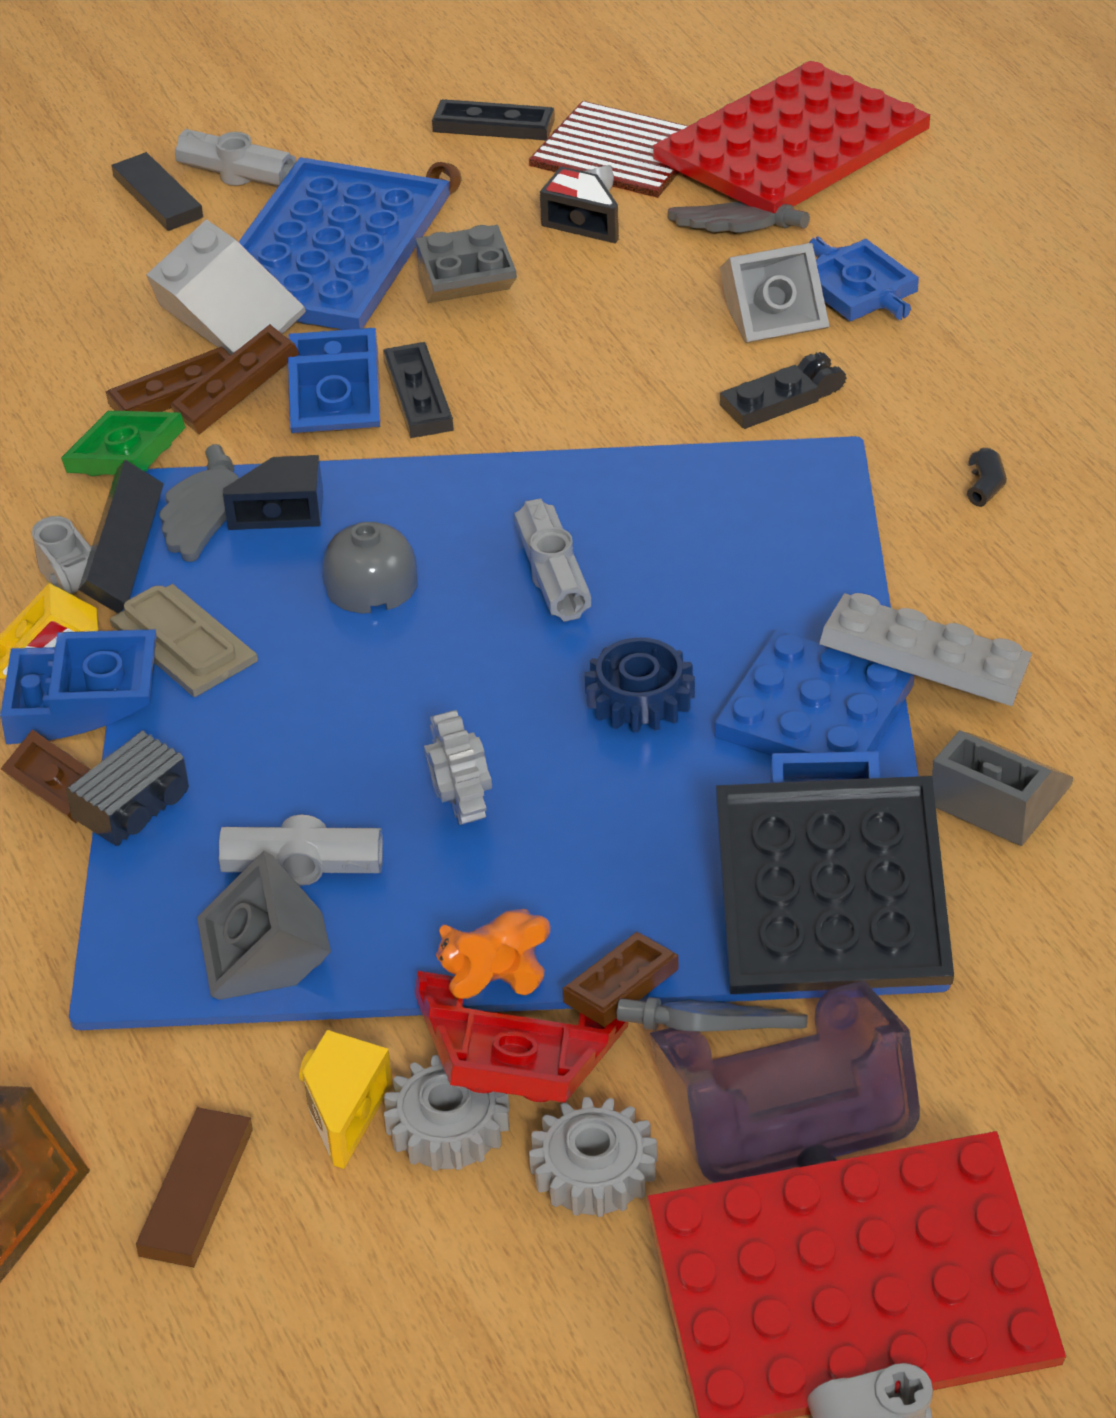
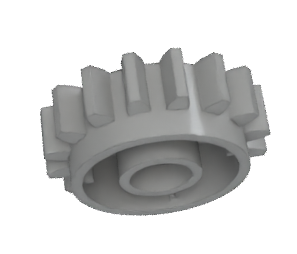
M438 1055L432 1056L431 1067L426 1069L415 1062L410 1064L411 1078L408 1079L396 1075L393 1079L395 1092L385 1093L386 1112H384L386 1134L392 1135L393 1149L396 1152L406 1150L409 1154V1161L413 1165L419 1162L431 1167L433 1171H438L439 1169L461 1170L464 1166L476 1161L479 1163L484 1161V1155L491 1148L498 1149L501 1146L500 1132L509 1131L510 1108L508 1094L499 1092L476 1093L468 1090L466 1087L450 1085Z
M584 1097L582 1109L574 1110L569 1104L563 1103L560 1104L561 1118L557 1119L547 1114L542 1117L543 1131H533L531 1135L532 1150L529 1151L531 1174H535L537 1191L539 1193L549 1191L552 1206L558 1207L562 1205L571 1210L573 1215L579 1216L581 1213L603 1217L604 1214L618 1209L620 1211L626 1210L627 1204L635 1197L642 1199L646 1195L645 1181H655L657 1140L656 1138H651L648 1120L636 1123L635 1108L630 1106L618 1113L614 1111V1099L608 1098L602 1108H596L593 1106L590 1097Z

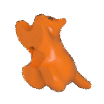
M527 909L506 911L490 923L470 932H462L451 926L442 925L439 929L442 940L436 957L441 962L443 968L455 974L449 985V990L455 998L468 999L479 994L491 981L498 979L508 983L517 994L528 995L536 990L544 978L545 969L537 961L534 952L536 946L543 943L549 937L551 928L549 921L543 916L531 915Z

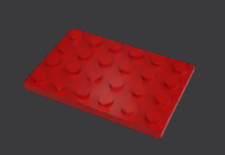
M808 61L654 144L653 159L748 206L776 213L781 205L789 204L793 207L926 131L930 126L931 114L915 108L911 103L902 102L890 97L880 89L870 88L861 84L851 76L841 75L824 67L822 63Z
M997 1131L647 1195V1209L696 1418H794L810 1415L807 1404L808 1396L821 1384L834 1379L852 1378L878 1371L894 1364L907 1363L919 1367L931 1379L933 1390L1061 1366L1065 1361L1064 1347ZM900 1381L895 1383V1394L900 1393Z

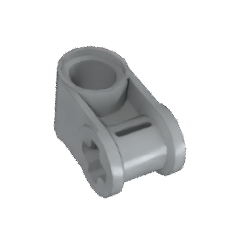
M61 516L43 518L32 528L38 568L49 583L72 595L79 591V585L92 546H89L67 518Z
M907 1363L894 1364L888 1368L856 1377L834 1379L823 1383L809 1394L807 1404L812 1418H932L929 1406L933 1397L931 1379L919 1367ZM900 1381V1393L895 1394V1383Z

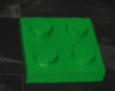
M108 410L61 459L66 473L87 474L88 476L115 475L117 468L124 460L147 472L149 466L163 451L172 445V442L186 427L180 412Z

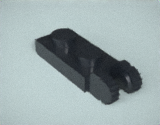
M816 352L814 355L805 356L798 366L793 365L720 392V406L742 428L746 429L816 403L820 398L831 395L832 392L836 393L837 390L840 391V388L844 387L843 385L846 383L847 377L846 373L839 366L830 367L832 365L831 359L824 352Z

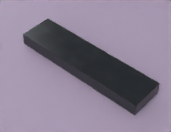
M124 460L116 470L78 589L116 613H120L124 609L125 602L130 598L164 483L127 460Z

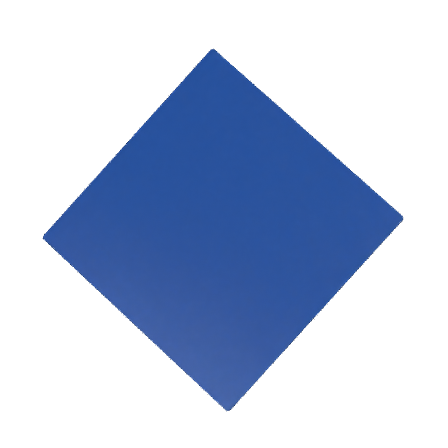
M851 436L320 461L323 484L320 527L228 530L226 520L214 533L199 558L194 562H186L182 559L180 552L173 553L167 549L166 539L162 532L163 524L159 513L167 505L166 493L172 487L191 475L207 470V466L147 470L146 473L161 481L164 485L129 599L153 586H164L166 588L174 584L257 654L258 662L195 698L154 663L150 704L130 716L106 725L102 760L140 731L144 730L147 736L151 734L154 740L158 739L161 744L165 743L169 749L173 748L176 753H181L184 757L189 788L177 803L166 805L164 811L159 810L157 817L152 816L150 822H147L146 826L135 835L130 834L127 840H122L120 846L113 845L95 832L92 833L69 1010V1020L73 1029L101 1030L423 1015L415 996L418 971L455 976V974L443 968L441 962L436 957L442 940L439 932L440 927L447 925L462 932H470L490 923L506 911L527 909L531 915L543 916L551 925L549 937L543 943L537 945L534 952L537 961L545 969L544 978L540 986L528 995H521L515 993L508 983L499 979L493 980L479 994L468 999L464 998L463 1008L488 1012L573 1009L563 1003L562 988L635 932L643 934L678 954L679 969L639 1000L646 1002L648 997L659 998L661 1005L667 1002L688 1000L735 1002L938 993L950 989L951 985L730 994L716 785L770 783L772 755L716 738L715 721L776 630L820 642L824 626L844 593L849 595L854 593L867 594L876 598L880 605L891 608L865 445L862 438ZM261 464L234 465V473L240 478ZM541 498L544 503L553 505L563 529L572 536L573 554L591 594V607L586 609L579 619L563 622L560 617L551 615L541 589L532 582L531 564L514 522V513L524 506L525 501ZM360 522H378L399 530L412 546L417 562L418 586L412 596L396 608L387 610L385 603L379 606H371V613L364 614L343 610L332 603L327 596L322 574L324 552L335 534L350 525ZM629 638H651L667 643L676 651L680 650L683 652V662H691L693 665L695 698L690 699L689 712L678 711V722L675 724L666 719L660 720V730L656 731L650 727L649 723L642 724L639 732H633L630 723H624L618 729L613 728L612 717L599 721L596 718V708H588L587 694H585L584 675L585 672L590 671V660L592 658L598 659L602 649ZM906 699L875 751H879L880 778L919 776ZM457 710L458 716H461L464 730H467L468 734L474 732L476 737H480L492 780V789L484 791L485 796H483L487 810L485 811L486 818L460 825L458 819L455 818L452 804L449 801L442 803L440 797H436L424 753V746L433 744L432 740L434 739L430 729V725H432L430 717ZM303 814L320 819L326 825V828H382V873H322L318 881L310 885L300 886L320 909L324 918L331 952L318 967H315L295 986L222 1000L211 997L197 917L242 873L221 872L219 837L221 827H281L287 818Z

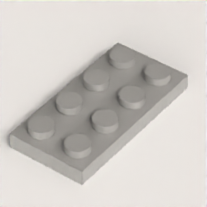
M862 593L843 594L824 626L819 643L820 645L1009 706L1014 704L1032 656L1031 652L1022 650V647L1014 641L1003 638L990 640L974 635L972 629L956 623L943 625L927 620L923 613L909 608L896 610L880 605L876 598Z

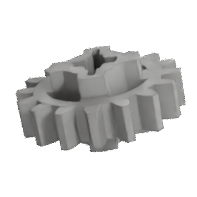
M457 710L430 717L432 724L430 729L434 739L432 740L433 744L424 746V753L436 797H440L442 803L449 801L452 804L454 816L458 819L460 825L486 818L485 811L487 810L483 796H485L484 791L492 789V780L480 737H476L474 732L468 734L467 730H464L462 718L458 716Z

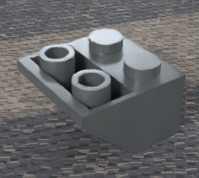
M498 224L491 226L478 225L471 229L449 233L436 232L430 236L416 238L419 280L427 303L509 290L517 278L515 266Z
M961 730L958 731L933 760L932 778L936 808L1020 846H1023L1073 782V777L983 737Z

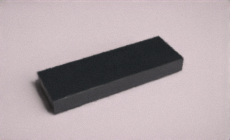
M442 99L433 116L432 129L433 132L547 141L555 121L554 108L544 106Z
M147 152L111 165L113 177L167 231L203 218L202 205Z
M420 342L383 349L384 363L410 439L454 431L453 417L426 343Z

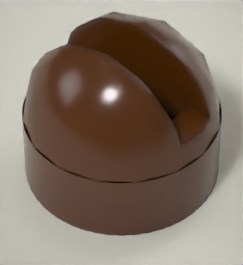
M437 162L431 165L426 177L445 180L440 177L442 172L450 177L448 191L450 194L455 193L462 181L458 168L445 162Z

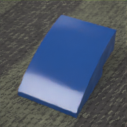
M376 328L289 334V339L295 343L300 353L296 357H288L291 433L380 427V378Z
M156 629L57 632L55 647L11 648L0 714L6 744H21L32 729L47 740L86 733L130 716L150 704L157 639Z

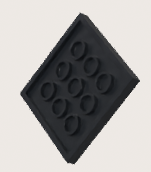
M932 776L716 785L730 994L953 984L954 967Z

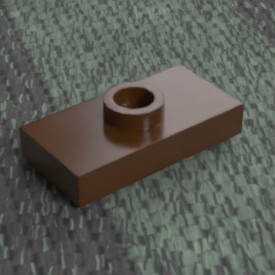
M635 932L563 987V1003L606 1027L617 1018V1008L621 998L639 1001L679 969L678 954L643 934Z

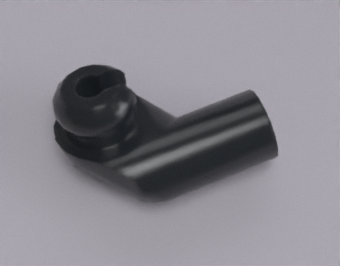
M984 447L972 453L968 461V466L976 465L977 467L972 473L980 476L967 491L970 502L978 507L986 505L1007 482L1001 456L992 448Z

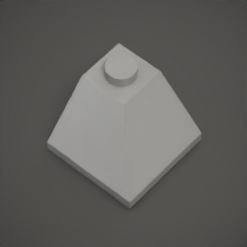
M812 243L730 257L719 267L728 310L745 343L830 327Z

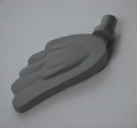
M742 202L672 207L668 209V219L676 221L678 226L706 228L712 232L730 230L741 233L766 228L775 223L783 228L790 226L806 228L810 220L808 212L795 210L789 204L781 205L776 213L751 207Z
M218 444L210 445L205 451L208 460L207 470L191 475L172 487L166 493L167 505L159 513L163 524L162 532L166 539L167 549L173 553L180 552L182 559L186 562H194L199 558L211 537L227 520L223 488L239 479L234 473V465L231 458L225 455L223 448Z
M648 997L646 1002L621 998L617 1008L618 1021L643 1024L644 1029L654 1031L657 1030L659 1024L683 1031H730L761 1028L803 1029L807 1028L808 1016L803 1013L787 1012V1010L782 1008L738 1006L728 1002L688 1000L667 1002L661 1005L659 998Z

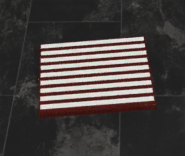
M582 101L529 158V166L556 172L561 166L586 171L611 165L614 175L612 187L658 198L679 174V171L654 160L653 145L688 126Z

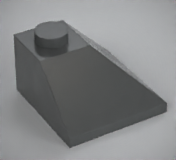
M265 851L197 917L211 997L218 1000L295 986L315 967H318L331 952L322 912L274 856Z

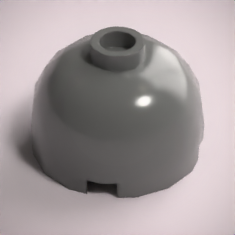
M360 522L350 525L334 535L324 552L323 584L326 587L327 596L330 601L343 610L360 614L371 613V606H379L385 603L387 610H390L408 600L418 586L417 562L414 550L406 537L390 525L378 522Z

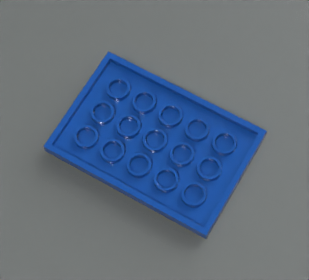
M300 157L241 237L239 243L305 307L306 312L297 322L340 330L363 329L416 248V238L423 237L450 195L448 191L449 181Z

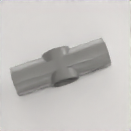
M185 129L178 136V143L175 148L176 161L182 162L183 165L220 173L221 180L228 185H243L250 181L279 187L296 163V157L290 155L289 152L251 144V137L242 132H229L219 137Z
M541 498L525 501L524 506L514 513V522L531 564L532 582L541 589L551 615L560 617L563 622L579 619L581 614L591 607V594L573 554L572 536L563 529L553 505L544 503Z
M303 814L287 818L281 827H221L219 837L221 872H243L265 851L274 856L299 886L310 885L318 881L322 873H382V828H326V825L320 819Z

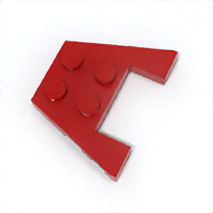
M418 971L415 996L450 1085L466 1087L468 1090L476 1093L499 1092L523 1096L534 1102H547L551 1100L566 1103L627 1029L629 1022L618 1021L616 1018L606 1027H603L580 1013L578 1025L463 1008L464 998H455L449 990L450 982L454 976Z

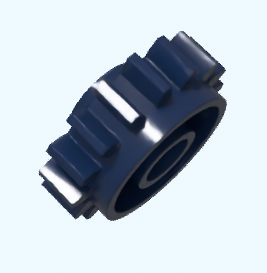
M629 638L602 649L598 659L592 658L590 660V671L585 672L584 675L588 708H596V718L599 721L612 717L613 728L615 729L620 728L624 723H630L633 732H639L642 724L649 723L650 727L655 731L660 730V720L666 719L675 724L678 722V711L689 712L690 699L695 698V676H693L692 663L683 662L682 651H676L667 643L656 639Z

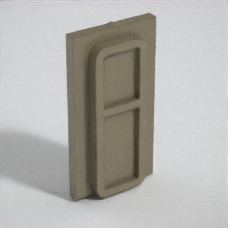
M174 584L166 588L164 586L149 588L126 601L124 604L125 610L110 618L111 626L117 631L156 629L157 639L154 663L194 698L258 662L257 654Z

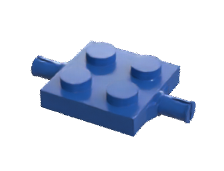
M818 236L816 240L815 238L810 240L809 243L813 244L814 254L817 257L816 263L824 301L849 321H853L880 308L888 310L898 320H902V317L905 319L909 315L911 306L903 301L902 298L918 292V276L867 239H863L850 246L838 248L831 247Z

